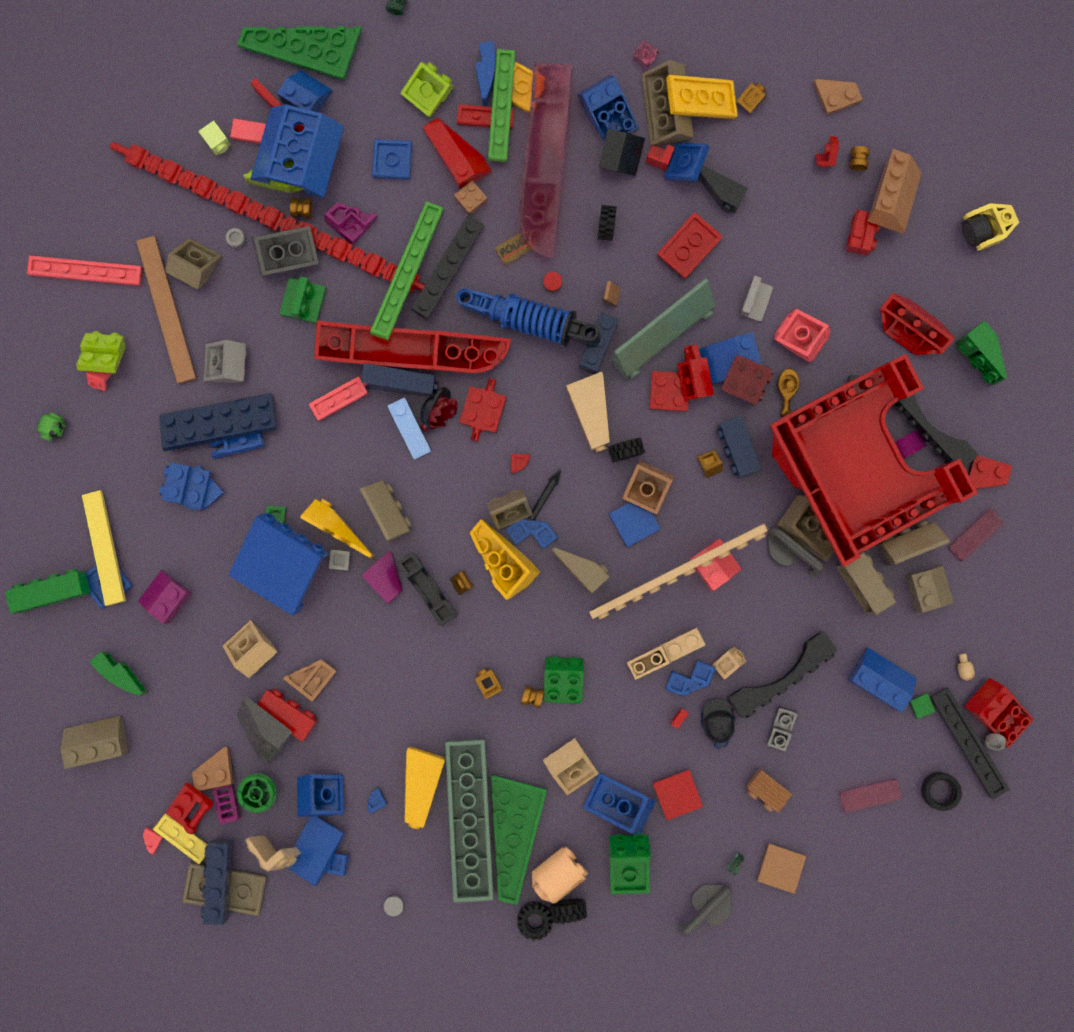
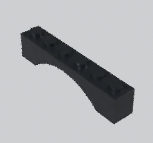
M915 394L894 403L896 411L904 414L908 424L920 432V437L925 442H929L933 446V451L938 456H942L946 463L961 459L964 467H966L979 456L967 441L947 436L932 426L922 414Z
M819 631L804 642L797 662L783 677L763 686H742L726 698L740 717L749 718L756 713V708L760 705L762 707L768 705L772 701L771 698L776 694L780 696L788 690L787 686L791 683L794 685L799 683L805 673H812L817 670L819 663L831 660L835 656L834 653L838 650L826 633Z

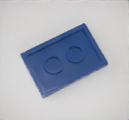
M310 817L294 846L298 848L301 854L296 857L297 861L290 867L286 866V868L313 886H317L345 833L321 817Z

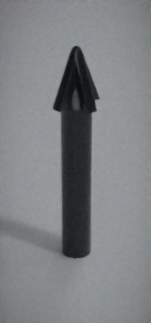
M558 470L549 478L547 486L531 511L533 515L529 518L535 521L554 487L558 485L561 470Z

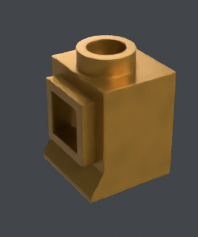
M485 668L476 673L478 677L475 678V681L485 699L503 690L493 669L488 671ZM490 676L494 685L485 689L482 680Z

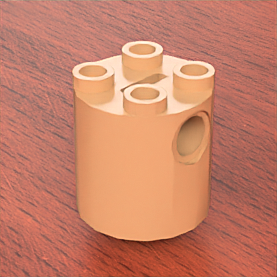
M567 846L559 849L532 871V887L541 899L555 904L583 882L588 875L582 864L580 865L574 861L577 857Z

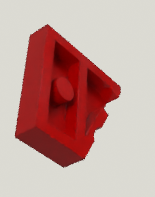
M979 455L971 462L968 475L976 489L1006 485L1012 466Z

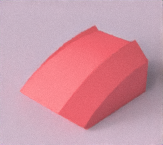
M794 309L785 317L776 330L774 340L810 363L815 360L819 351L828 341L831 331L829 325L798 309Z

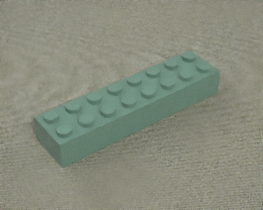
M486 738L447 740L445 747L453 902L493 900L494 885Z

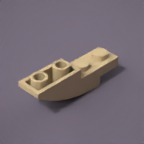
M696 627L628 661L627 664L635 680L705 646L706 643Z

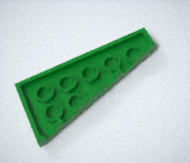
M243 27L237 45L239 48L345 81L362 27H278V29Z
M491 774L498 900L518 905L547 789Z

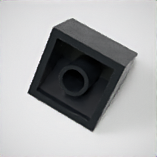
M608 128L599 167L636 176L645 138Z

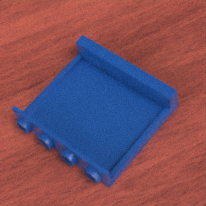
M263 513L255 517L229 576L293 616L302 610L304 604L301 602L322 559L328 556L329 552L324 550L323 546L308 540V537L304 534L292 530L288 524L279 522L272 514Z

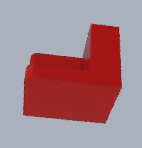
M652 145L645 163L666 171L675 147L667 145L665 150Z

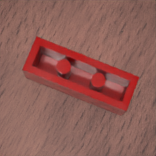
M275 688L273 690H266L257 705L291 730V735L302 742L305 741L319 721L315 718L316 715L307 709L306 711L300 709V704L296 701L285 699L281 691Z

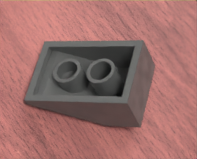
M310 226L251 237L259 272L262 276L319 264Z
M246 696L243 699L237 716L255 753H257L262 761H267L271 764L286 746L292 731Z

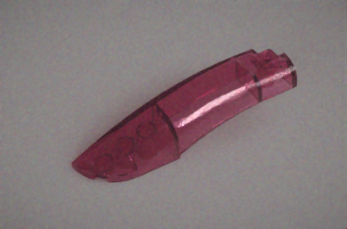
M534 62L528 136L521 183L519 226L524 240L534 251L554 258L567 152L573 67L570 64Z

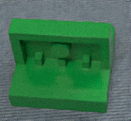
M301 276L299 280L289 278L280 315L316 324L321 313L327 290L326 286L313 284L308 278Z

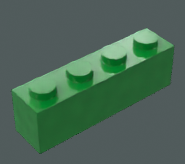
M71 569L65 571L66 574L62 576L60 574H53L47 576V580L42 581L41 578L31 580L29 585L24 586V583L13 585L11 590L5 591L10 614L22 613L91 594L86 571Z

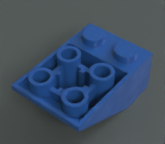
M608 75L577 93L584 111L604 143L608 128L628 134L639 128L615 76Z

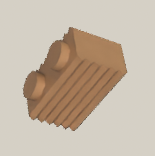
M760 768L745 785L749 789L747 794L755 800L758 797L763 800L764 803L762 805L771 813L773 810L779 813L792 796V793Z

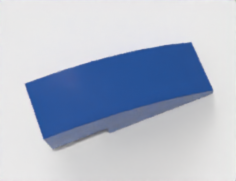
M494 41L479 43L481 62L475 63L483 106L488 104L494 86L496 64Z

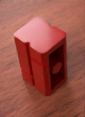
M857 210L854 213L846 251L866 256L871 250H875L877 240L874 239L875 232H879L880 226L868 222L870 212Z

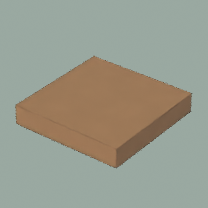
M768 843L757 881L795 894L806 855Z

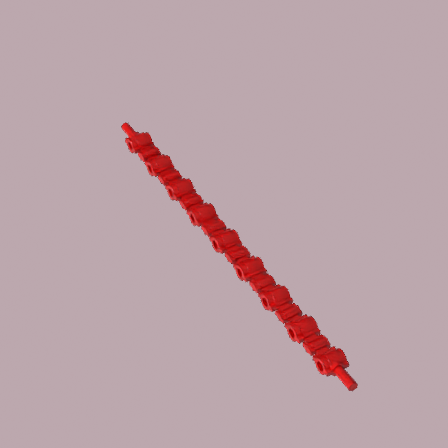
M115 142L110 144V149L125 155L124 161L133 167L143 169L146 166V171L155 175L159 172L157 176L168 183L176 185L179 181L178 185L188 190L193 187L191 192L207 200L213 197L212 201L221 205L226 203L225 208L242 216L247 212V217L255 221L260 218L259 223L271 230L278 231L280 227V231L310 226L315 248L323 252L328 249L327 255L334 259L345 262L348 258L349 264L359 267L361 264V270L367 274L378 278L383 274L382 279L392 282L398 266L388 263V266L385 265L387 260L376 254L368 252L367 256H365V251L356 247L352 250V244L335 236L332 241L330 235L324 232L317 234L319 229L306 222L300 221L299 225H297V220L289 216L284 219L285 214L273 207L266 206L263 209L264 205L253 200L250 203L251 198L241 192L233 190L229 194L230 189L221 185L216 188L217 182L208 177L199 175L196 179L197 175L188 170H185L183 173L184 168L173 161L165 159L164 163H162L163 159L152 154L149 157L150 152L138 145L132 144L128 149ZM418 274L411 286L410 293H413L415 288L422 291L425 284L419 282L420 275Z

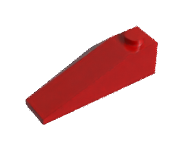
M436 118L422 127L459 190L470 181L476 182L492 173L483 155L441 119Z

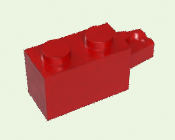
M697 345L684 347L685 361L677 363L684 400L714 395L707 357L701 358Z

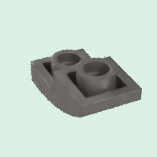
M778 706L767 746L786 752L792 736L791 731L798 715L797 711Z

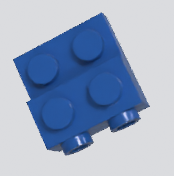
M170 462V466H166L164 470V477H167L165 485L162 484L159 491L160 496H162L161 500L203 509L212 472Z

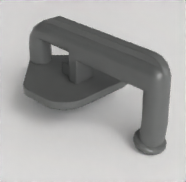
M777 527L769 529L768 544L769 554L772 559L782 566H790L800 557L811 566L809 569L810 577L817 578L824 569L822 562Z
M702 885L693 894L691 899L692 905L698 913L687 924L680 925L678 929L680 935H690L704 920L713 926L722 924L731 914V887Z

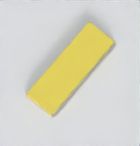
M165 813L153 830L195 862L201 864L205 859L204 851L208 844L195 834L187 833L182 825Z

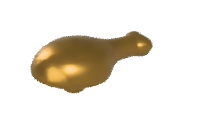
M790 368L784 369L781 372L777 382L778 390L783 398V408L780 411L781 416L791 413L790 401L798 391L800 384L798 374Z

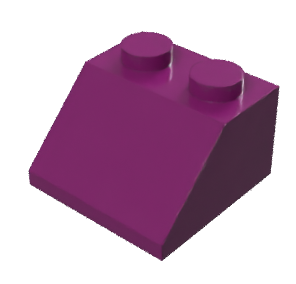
M161 570L138 601L149 614L161 623L170 624L193 592Z

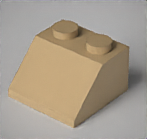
M252 620L223 645L233 666L248 678L277 653L272 642Z
M575 738L543 759L552 777L566 795H569L599 774Z

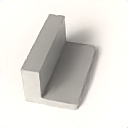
M754 276L751 280L740 316L761 322L773 287L761 283L762 278Z

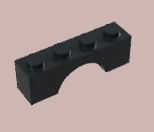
M410 552L396 562L423 598L440 626L445 625L458 616L414 552Z

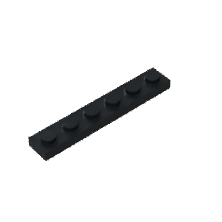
M470 215L466 217L412 306L411 310L426 320L429 318L484 226L483 223Z
M946 687L930 696V699L989 797L995 799L1010 790L949 688Z

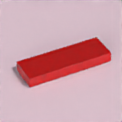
M459 104L457 125L491 128L492 107ZM511 109L510 130H513L514 109Z

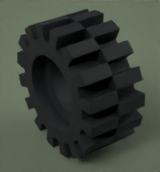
M601 206L598 231L599 240L613 241L617 206Z
M641 438L627 440L608 447L612 462L630 459L645 453Z
M566 899L550 905L552 922L556 924L577 922V920L581 921L587 917L586 904L583 899Z
M534 901L531 904H525V907H522L518 914V929L522 936L525 935L526 939L531 938L532 941H535V939L542 940V937H547L548 933H550L553 925L550 909L548 910L546 905H542L541 902L535 903ZM538 914L542 917L543 923L539 928H532L528 925L527 919L530 915Z

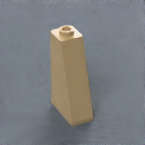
M599 372L566 385L567 393L590 450H596V453L607 449L606 446L610 443L603 373Z

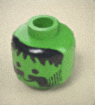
M51 412L42 415L37 426V431L41 433L40 437L48 441L60 439L66 428V423L63 421L64 418Z

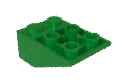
M985 320L955 342L958 351L967 356L971 366L979 370L987 384L993 386L1007 378L998 336Z

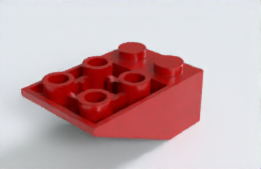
M991 678L983 684L964 706L992 734L1004 736L1006 747L1008 748L1034 720L1004 685Z

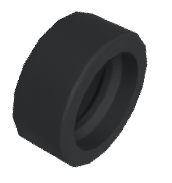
M936 772L925 778L922 783L921 793L929 806L936 810L948 811L956 807L960 802L962 789L957 779L953 776ZM938 780H945L952 786V796L945 803H938L931 797V786Z

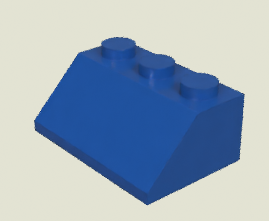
M868 647L847 679L892 709L902 713L913 696L917 682L916 677Z

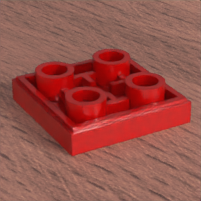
M689 769L653 782L666 820L703 807Z

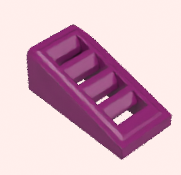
M233 785L214 788L213 794L219 824L222 825L240 819L241 813ZM228 787L227 792L219 794L220 789ZM230 796V799L221 801V797ZM231 803V807L223 809V805ZM230 811L233 812V815L225 817V813Z

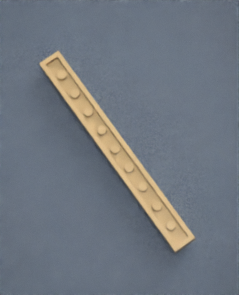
M764 523L593 609L589 613L592 619L598 617L600 620L609 615V610L615 608L618 611L626 607L625 602L632 599L634 603L644 598L643 593L649 591L652 594L661 589L659 585L665 582L667 585L678 581L677 576L684 573L686 577L695 572V567L699 565L702 568L713 563V558L717 556L720 559L731 554L729 550L735 547L739 550L748 545L747 541L753 538L757 541L765 537V532L768 531V528Z

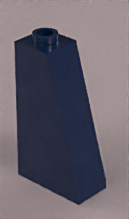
M366 363L363 366L361 383L366 389L434 397V392H438L439 381H436L435 375Z

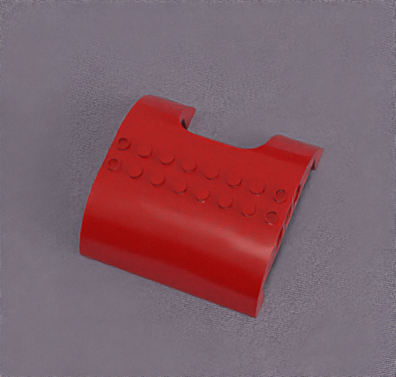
M907 354L845 383L769 425L842 567L861 558L860 553L953 503H962L978 494L961 459L923 472L909 468L901 456L885 422L886 413L891 405L897 401L908 398L924 389Z

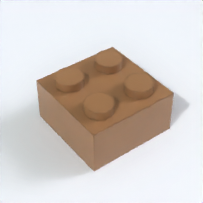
M473 180L454 194L456 201L468 215H472L488 202L487 197Z

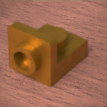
M759 82L757 84L751 83L738 98L737 102L749 113H752L761 101L768 96L765 93L767 89Z

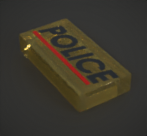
M525 229L495 247V250L504 265L535 248L537 244L528 229Z

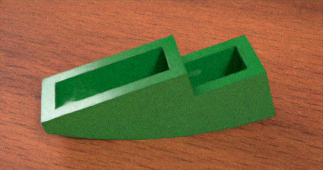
M108 651L99 653L89 661L104 678L117 687L139 696L148 693L127 663L119 662L117 664Z

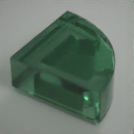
M738 852L727 866V869L732 874L737 875L740 870L739 865L741 862H744V856Z

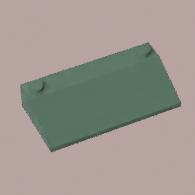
M704 279L614 352L612 364L625 380L629 377L631 379L636 377L640 373L639 369L702 318L706 320L714 314L712 310L716 305L709 281Z

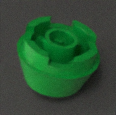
M260 773L246 776L238 787L237 796L239 803L244 809L252 813H261L268 810L276 799L274 782L268 776Z

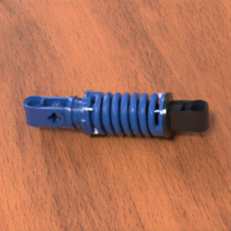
M463 288L456 295L457 302L463 309L490 317L492 321H500L502 329L511 328L513 331L518 330L520 333H526L541 339L546 338L548 341H553L565 347L568 346L571 340L589 346H595L601 340V334L597 326L577 320V313L573 310L566 312L562 308L557 310L555 306L550 308L548 304L543 305L541 302L537 303L527 298L523 300L522 297L516 296L513 293L504 298L499 294L492 296L484 292ZM470 296V300L464 303L463 299ZM589 332H596L593 338H587Z

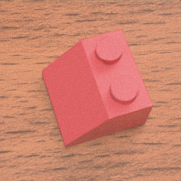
M720 538L690 558L689 561L724 543ZM732 554L721 559L717 556L712 559L713 563L703 568L699 565L694 568L710 591H714L742 570Z

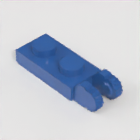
M262 433L209 443L210 447L213 448L224 445V448L211 453L214 459L265 447Z

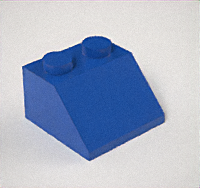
M300 70L287 77L277 94L281 102L286 105L319 112L332 93V89Z
M309 774L297 777L298 817L344 815L343 775Z

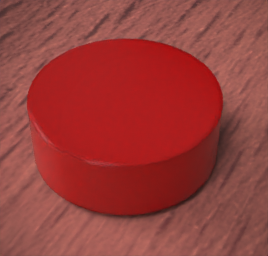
M549 272L543 279V285L547 291L556 292L562 286V278L556 272Z

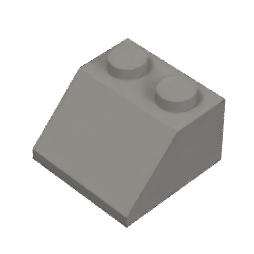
M230 340L206 344L203 381L218 383L243 382L247 354L246 344Z

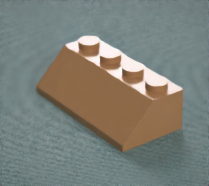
M892 149L884 164L868 218V222L902 234L905 233L922 174L910 154Z

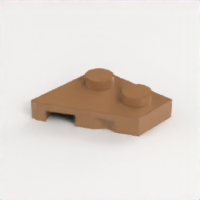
M321 659L285 676L283 679L313 702L337 670Z
M230 747L222 748L192 772L193 785L200 792L234 784Z

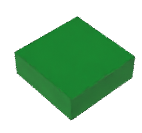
M928 693L909 701L917 719L936 712Z

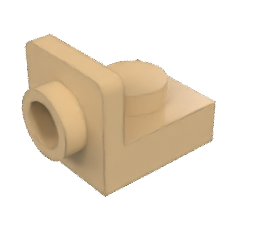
M733 647L712 665L716 667L718 673L725 680L747 661L744 658V654Z

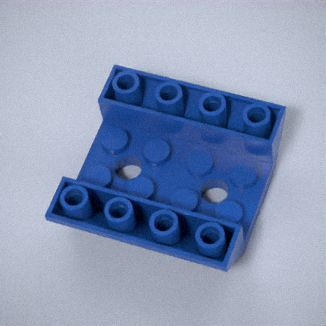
M286 104L271 107L250 179L265 184H270L272 180L304 189L306 194L325 198L344 126L322 113ZM299 124L305 126L302 132H296L295 127ZM292 160L294 161V166L292 168H285V162Z

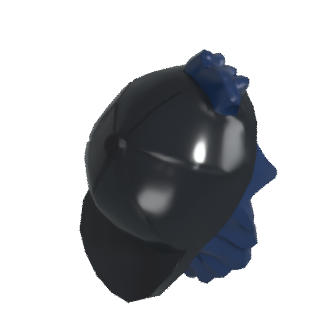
M713 699L708 701L703 707L701 726L704 728L706 736L714 742V747L719 750L722 747L726 748L730 738L733 736L736 717L733 716V709L727 700Z

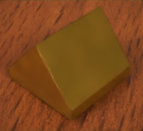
M465 570L450 578L459 595L474 587Z

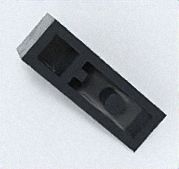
M704 165L698 176V179L716 203L721 206L722 210L728 213L736 212L748 189L747 187Z

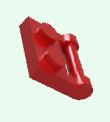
M187 782L172 802L166 814L182 825L187 833L194 834L198 823L206 811L212 808L213 801ZM197 802H199L200 808L192 820L188 819V815Z

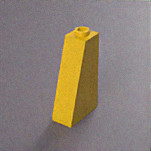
M411 746L408 747L406 754L405 822L409 823L408 826L411 828L420 829V827L424 828L446 757Z

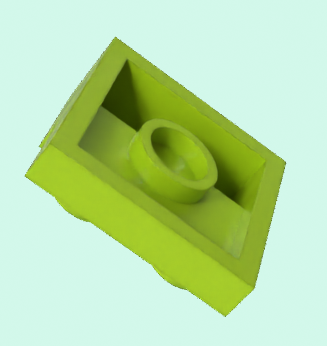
M420 62L400 94L428 117H431L440 103L446 100L454 86L451 84L452 79L444 73L441 76L436 72L438 68L430 62L428 64Z
M98 331L85 333L80 344L82 352L76 363L77 370L116 373L126 349L124 337L118 333H111L110 335H104Z

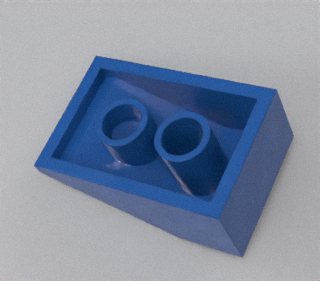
M753 332L699 349L701 358L707 357L712 385L725 381L733 360L737 355L762 365Z
M599 773L583 809L635 835L642 833L656 800Z

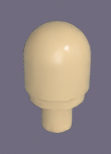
M966 653L959 654L960 663L957 666L961 679L969 681L975 676L974 666L971 661H968Z

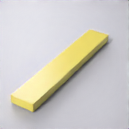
M99 490L84 494L82 499L105 606L125 602L126 598L103 491Z

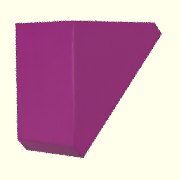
M918 430L895 441L903 459L926 447Z

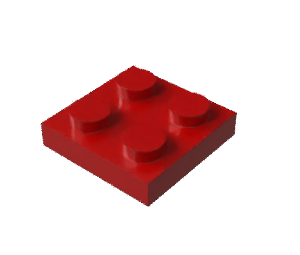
M652 371L649 410L687 412L689 400H684L679 373Z

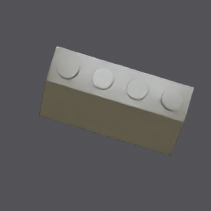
M668 60L642 73L650 146L677 144L693 138L691 116L672 115L670 113L666 82L668 75L686 76L684 64Z

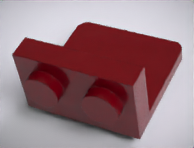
M737 355L722 385V390L756 405L764 397L765 391L763 389L765 384H769L772 379V369Z

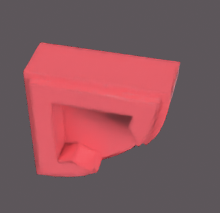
M145 828L143 838L146 849L153 855L163 837L151 828Z

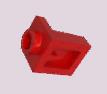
M829 136L828 143H825L824 154H815L817 165L821 167L836 166L839 150L837 136Z

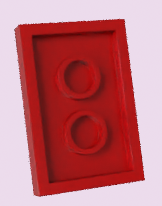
M694 212L657 253V256L685 280L720 242L723 236Z

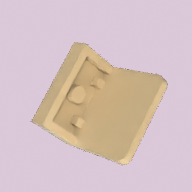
M264 835L248 837L246 839L249 851L257 856L259 865L267 872L284 869L286 866L290 867L297 861L296 857L301 854L297 847L280 849L277 852Z

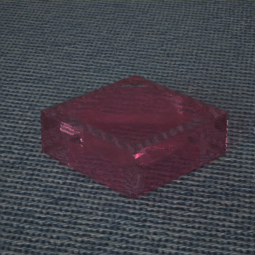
M644 40L632 55L636 60L648 67L659 54V51Z

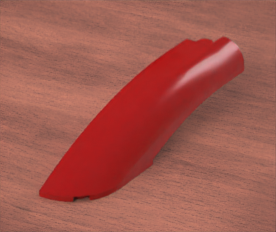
M317 321L314 360L353 364L366 363L419 370L481 373L494 368L504 359L509 350L511 339L445 331L394 328L388 341L370 334L372 326Z

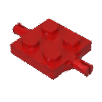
M489 378L486 389L472 386L469 388L459 423L470 426L473 429L470 439L472 441L478 442L481 431L497 433L507 397L493 391L496 383L495 379Z

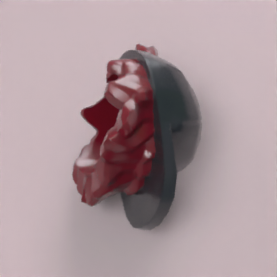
M440 388L435 397H430L423 403L420 410L422 421L420 429L422 431L428 432L437 427H446L444 421L456 415L458 404L456 399L451 398V392L448 388Z

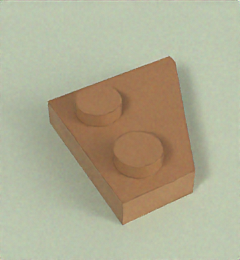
M816 79L813 82L826 115L861 103L863 100L856 82Z

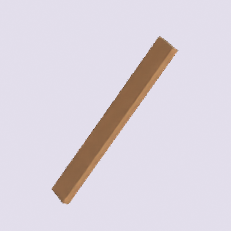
M151 236L137 240L177 384L197 379L168 276L165 272L157 238Z

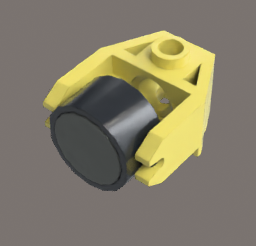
M990 203L963 216L962 231L967 243L972 247L976 246L977 250L980 251L1003 241L1017 226L1019 220L1012 205ZM991 230H992L993 235H994V238H992V239H991Z

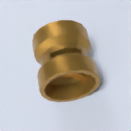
M865 146L852 147L850 152L852 160L849 162V168L854 171L867 170L869 166L867 157L870 155V148Z
M291 198V217L301 215L304 218H311L312 199L300 201L298 198Z
M525 685L521 704L526 706L532 704L535 708L540 709L544 690H534L531 686Z

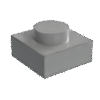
M331 550L329 569L349 571L351 552Z

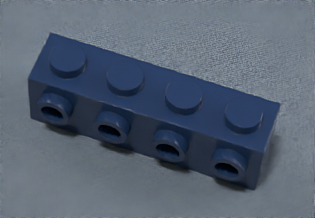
M214 839L205 847L204 856L207 858V865L204 866L203 877L206 878V884L202 889V897L205 898L204 905L201 908L203 924L223 925L229 920L233 840Z

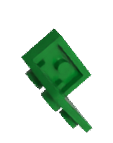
M545 657V702H582L584 658Z

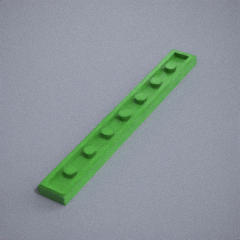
M426 201L370 334L389 341L443 214V207Z

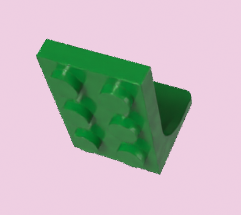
M617 834L609 836L611 894L650 893L649 860H651L649 835Z

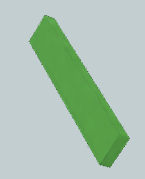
M497 49L488 161L507 162L515 50Z

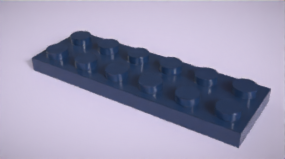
M272 393L159 415L161 444L164 452L277 430Z

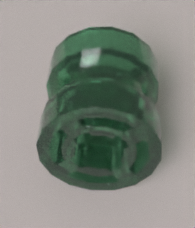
M390 0L387 2L385 9L392 15L403 16L404 4L407 3V0Z

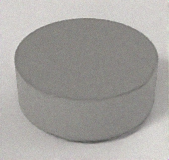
M232 228L226 233V241L231 247L240 248L245 244L246 236L242 230Z
M989 734L985 738V746L990 750L1000 751L1005 748L1006 739L1000 734Z
M397 895L389 896L384 903V910L389 916H398L404 908L402 898Z

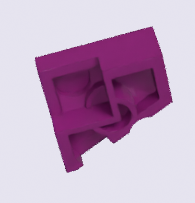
M339 202L325 213V223L352 245L377 219L375 213L371 215L360 212L359 208H350Z
M390 551L361 575L387 604H390L403 591L393 560V554Z

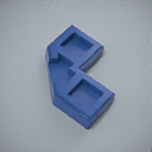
M523 519L505 529L516 545L531 534L542 549L558 539L547 522Z
M697 660L690 677L672 670L665 690L686 696L700 688H705L709 686L716 667Z

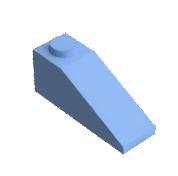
M405 397L388 405L413 459L415 460L430 453L431 450Z

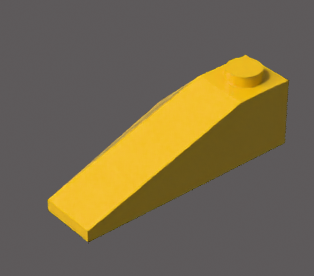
M315 499L301 515L300 518L322 531L328 532L334 538L345 542L348 546L369 558H373L374 554L340 515L330 508L332 504L324 499L318 501Z
M480 519L471 530L470 535L478 552L481 553L484 559L486 570L490 572L493 579L491 581L506 600H509L528 587L541 572L523 553L484 519Z

